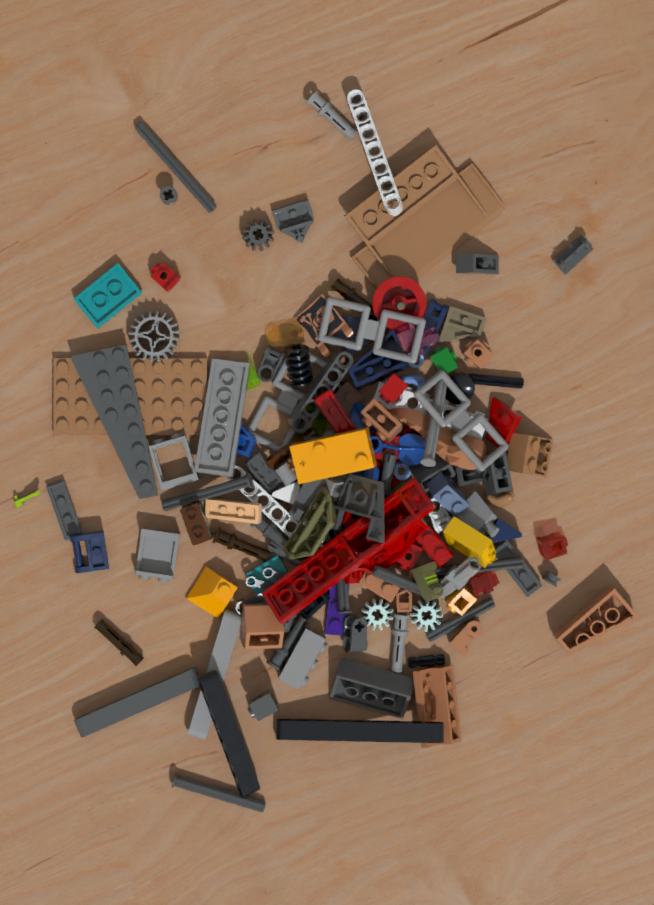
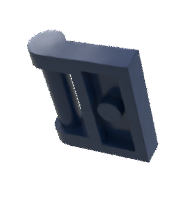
M104 530L69 535L70 542L73 544L76 566H74L75 573L109 569ZM80 541L86 542L89 564L86 565L83 564Z

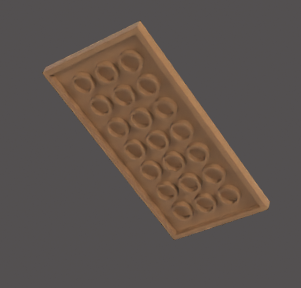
M53 358V435H108L71 358ZM130 358L146 435H175L179 433L182 435H200L207 394V358H161L160 362L157 361V358H154L153 362H150V358H146V360Z

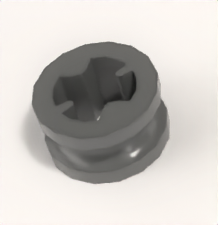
M546 570V576H542V579L557 587L556 583L561 579Z

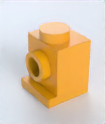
M466 585L460 590L456 589L445 598L447 608L453 613H459L461 616L477 600L474 592Z

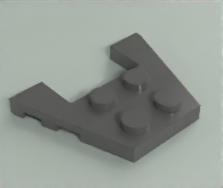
M349 474L338 494L340 497L336 505H333L337 519L331 529L340 530L344 512L346 511L370 518L366 539L384 543V482Z

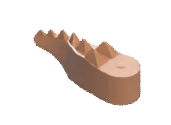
M393 408L388 411L391 415L395 414L410 428H414L426 440L430 416L407 408ZM440 426L436 453L451 465L468 470L477 469L452 440V436L456 431ZM465 435L461 439L482 462L486 454L485 442L478 437Z

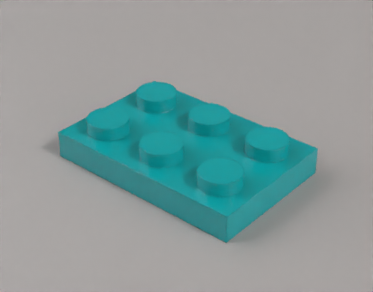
M117 263L77 295L74 300L95 327L99 329L139 297L142 292L121 265Z

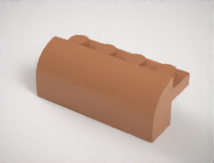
M453 665L424 667L413 671L417 720L444 722V742L421 743V748H429L441 744H454L462 741Z

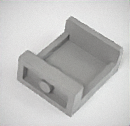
M141 528L135 574L139 575L138 578L150 580V577H157V581L169 583V579H174L180 533Z

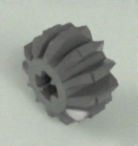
M254 219V226L249 222L247 223L250 230H242L248 234L243 236L242 239H250L245 245L249 247L253 243L252 251L256 250L257 245H259V250L263 251V244L267 248L270 247L269 243L266 242L267 240L274 241V238L268 236L274 234V230L267 231L271 224L268 223L264 227V219L261 220L260 225H258L257 219ZM257 230H261V234L264 235L260 240H256L255 235H253L254 232L257 233Z

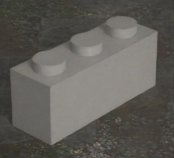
M305 627L278 679L299 690L300 686L304 687L309 679L306 676L310 669L314 670L318 662L316 660L318 653L322 654L327 646V643H325L326 638Z

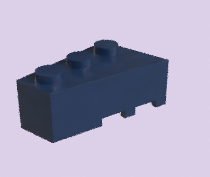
M391 330L383 339L381 348L404 353L394 330ZM371 349L348 371L358 391L390 377L393 373H399L410 367L408 362L373 354V349Z

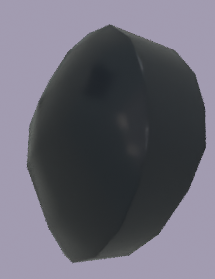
M464 372L451 375L450 378L470 400L475 391V381ZM447 386L445 398L453 404H460L461 401Z

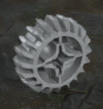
M156 310L155 316H152V312L148 311L149 317L147 318L144 313H141L143 320L140 321L138 318H135V321L139 324L137 326L131 324L130 326L135 329V332L129 331V335H134V338L129 339V342L136 343L131 349L139 348L136 355L139 356L143 352V360H146L149 355L150 362H153L154 356L160 362V355L168 359L166 352L173 355L174 351L171 350V347L178 348V345L174 344V340L180 341L179 337H175V334H179L180 330H173L178 324H170L173 318L170 316L166 320L167 313L165 312L159 317L158 310ZM153 321L150 331L140 332L145 323ZM159 321L167 325L170 335L160 333ZM156 327V334L164 338L156 339L157 341L154 342L153 346V339L145 336V334L150 335V333L155 331ZM139 337L149 340L150 352L142 347ZM160 341H169L163 350L156 352L157 344Z

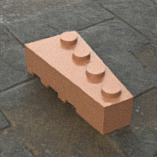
M609 585L552 636L570 653L639 616L616 589Z

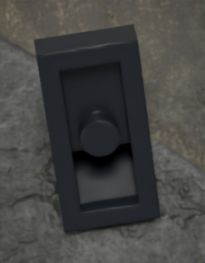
M323 593L299 611V613L308 620L330 597Z

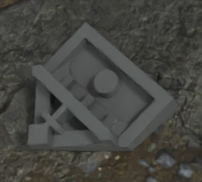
M309 199L273 209L272 213L277 229L302 243L314 219Z

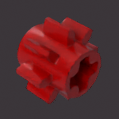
M363 570L352 572L344 577L345 584L359 583V578H363Z

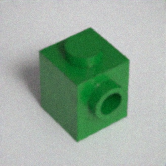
M440 346L431 351L433 355L430 356V359L437 372L444 370L446 373H449L458 368L455 362L457 357L452 349L448 350L447 347L443 349Z

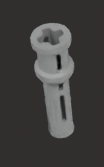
M316 91L307 100V105L310 104L318 111L319 116H324L348 140H351L358 132L331 107L330 102H326L319 95V91Z
M393 613V617H395L394 629H392L394 642L390 671L403 672L405 636L409 634L407 625L410 615Z

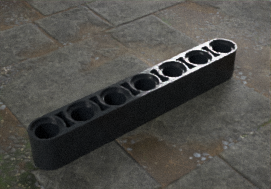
M215 669L198 676L197 680L236 786L240 795L245 797L260 790V785L222 682Z

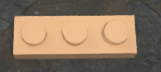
M209 498L205 501V518L253 524L261 523L262 504L219 498Z

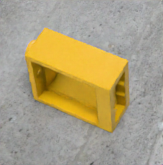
M453 517L443 531L447 544L466 557H476L479 560V564L484 568L488 564H492L496 557L492 540L458 518Z

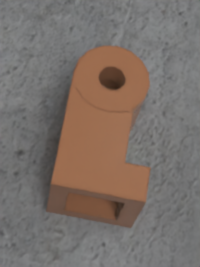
M476 620L468 621L449 643L465 656L469 651L466 646L474 637L481 635L482 625Z

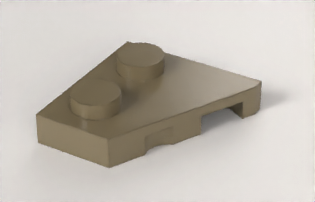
M450 306L438 342L480 337L486 317Z

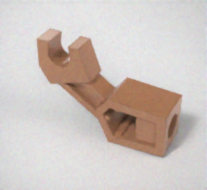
M410 570L407 578L415 581L412 571ZM400 588L395 596L396 612H412V593L409 590ZM406 592L408 594V602H399V595Z

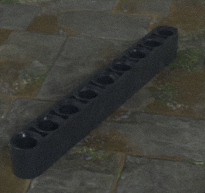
M276 719V739L443 743L444 722Z

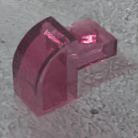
M406 323L393 330L403 350L411 354L416 331L412 323ZM434 327L423 332L418 356L425 354L423 347H430L440 340Z

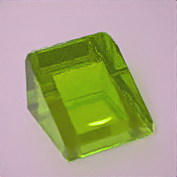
M253 367L249 371L247 391L261 384Z

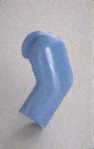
M419 374L404 375L400 378L407 385L412 384L416 389L426 382Z

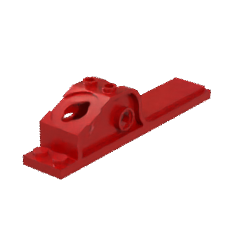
M415 477L384 500V543L366 539L371 519L362 516L316 551L313 556L308 557L262 592L263 597L279 623L284 624L350 573L363 570L368 574H372L371 571L376 565L387 569L409 551L411 545L428 528L423 518L436 509Z

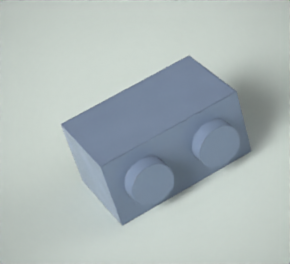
M439 472L426 483L433 498L454 517L470 506L464 493L442 472Z

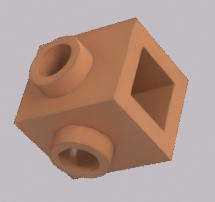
M477 339L475 342L471 340L464 347L466 351L463 353L466 356L464 360L471 367L475 365L479 370L494 355L489 351L491 347L483 339L481 341ZM475 350H479V352H480V356H479V357L475 356V354H474V351H475Z

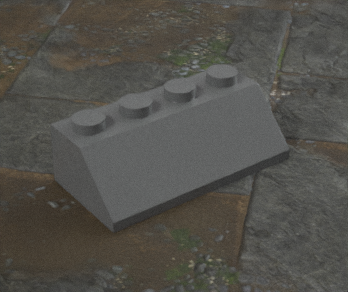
M341 658L329 699L403 719L412 695L413 678Z

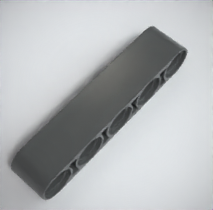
M337 350L331 355L289 416L288 426L292 430L302 433L309 428L320 412V409L313 400L318 397L317 389L321 386L324 392L328 389H331L333 392L353 363L350 353ZM341 355H345V362L343 364H339V357ZM334 371V378L329 380L328 373ZM312 402L313 408L307 412L306 405ZM301 418L302 424L296 428L295 421Z

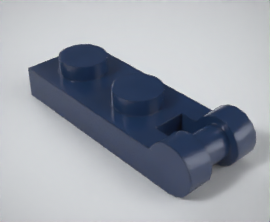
M431 299L423 317L426 320L419 352L425 355L428 354L449 309V306L441 305L434 299ZM433 310L440 312L438 317L431 315ZM414 338L410 344V348H412Z

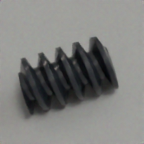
M304 344L287 345L285 351L288 352L286 358L289 359L287 365L290 366L288 368V372L291 373L289 379L292 380L290 385L292 387L308 385L313 381L309 347Z

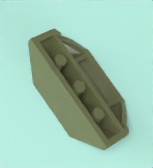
M322 486L283 547L289 559L313 556L320 544L324 542L329 530L335 525L337 518L331 495L326 487Z

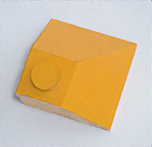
M206 566L186 599L219 619L237 590L238 585Z

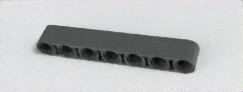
M193 667L74 719L81 738L199 687L196 669Z

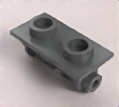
M580 235L553 262L566 275L593 250L590 245L591 243Z

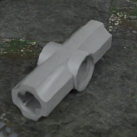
M469 556L458 566L454 565L439 581L443 587V595L440 598L445 599L456 589L460 590L480 570L481 566L476 557Z

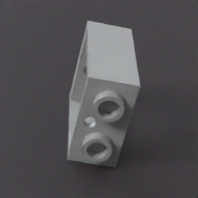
M181 433L170 436L171 440L165 442L163 438L152 441L153 445L149 446L161 491L199 480L198 473L194 472L195 463L187 436H182ZM183 442L192 474L165 481L156 449Z

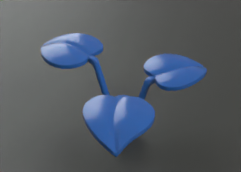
M359 403L354 404L350 416L356 429L366 427L361 422L360 413L366 406ZM372 427L369 428L375 454L380 453L383 448L400 450L399 459L405 465L415 466L420 464L426 444L424 438L416 434H405L399 440L400 447L384 444L381 439L373 436L372 432L376 431ZM375 467L348 473L347 477L349 474H355L378 481L380 471Z

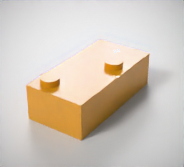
M368 427L297 442L289 446L298 484L375 468L377 465Z

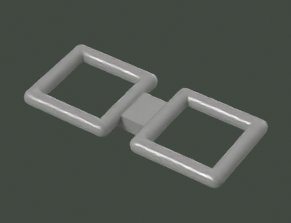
M334 297L327 298L318 335L320 342L359 351L365 338L375 341L373 346V354L412 364L417 362L426 324L424 318L384 309L378 322L369 319L371 308L368 305ZM333 305L362 312L355 342L326 335ZM388 318L417 325L410 355L381 348Z
M309 353L312 363L321 368L325 366L326 361ZM286 356L272 381L273 386L281 389L282 392L277 400L269 396L263 398L247 428L257 440L256 442L275 452L290 443L297 432L290 428L280 446L254 431L268 405L290 416L299 400L305 394L281 381L289 367L287 365L289 359ZM301 418L295 421L296 428L301 425Z
M444 370L438 371L414 392L415 398L441 427H446L450 424L455 429L456 433L452 436V440L479 471H484L509 448L508 443L482 414L479 413L474 418L467 414L465 409L470 406L471 401ZM441 379L461 401L444 418L423 395ZM478 423L483 426L499 445L482 462L461 439Z

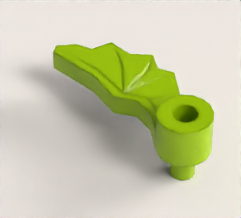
M39 490L21 499L15 495L14 504L16 508L24 505L23 501L41 494V491Z

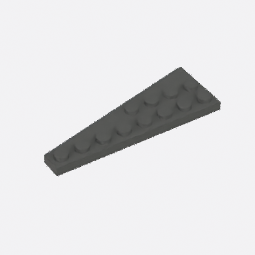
M127 344L71 356V360L138 498L143 499L157 496L158 490Z

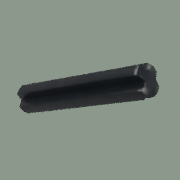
M469 374L476 385L520 389L524 385L523 378Z

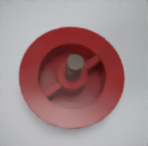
M402 276L392 277L382 282L376 289L372 301L373 311L378 321L384 309L422 318L426 310V296L421 286L414 280ZM388 318L386 327L393 330H405L416 324Z

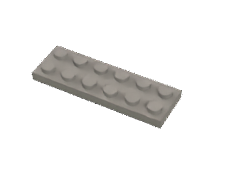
M212 358L194 472L233 477L250 363Z

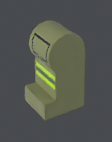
M435 561L411 570L421 596L426 601L440 598L443 595V587L439 583L435 569L438 568Z

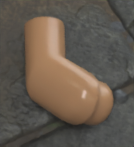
M507 491L499 497L493 494L487 495L485 502L502 508L514 501V493Z

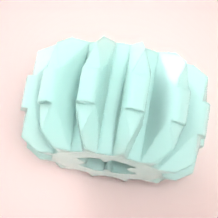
M372 598L373 605L371 606L368 602L365 603L369 609L362 608L361 612L367 613V615H363L361 618L364 620L369 619L367 626L373 623L372 630H375L376 625L379 626V630H383L381 624L384 623L388 627L389 623L386 619L393 620L392 616L387 615L392 613L393 609L386 610L390 604L386 602L382 606V598L379 599L378 604H376L375 598ZM376 609H379L380 613L383 614L379 619H375L372 614L373 611L376 612Z
M419 600V608L415 605L412 606L417 611V613H410V616L417 617L412 620V623L419 622L417 629L424 625L425 632L428 631V625H430L432 630H435L433 623L441 624L436 617H443V614L436 613L441 610V607L434 608L436 601L429 605V601L425 600V605H423L422 601ZM423 611H431V613H429L430 615H432L430 619H422V617H424L423 615H421Z

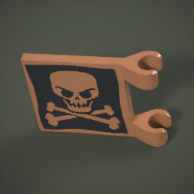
M321 294L295 318V321L318 347L321 354L329 358L333 351L324 342L318 340L327 300L325 295ZM333 306L326 335L333 336L342 329L347 337H353L356 332Z

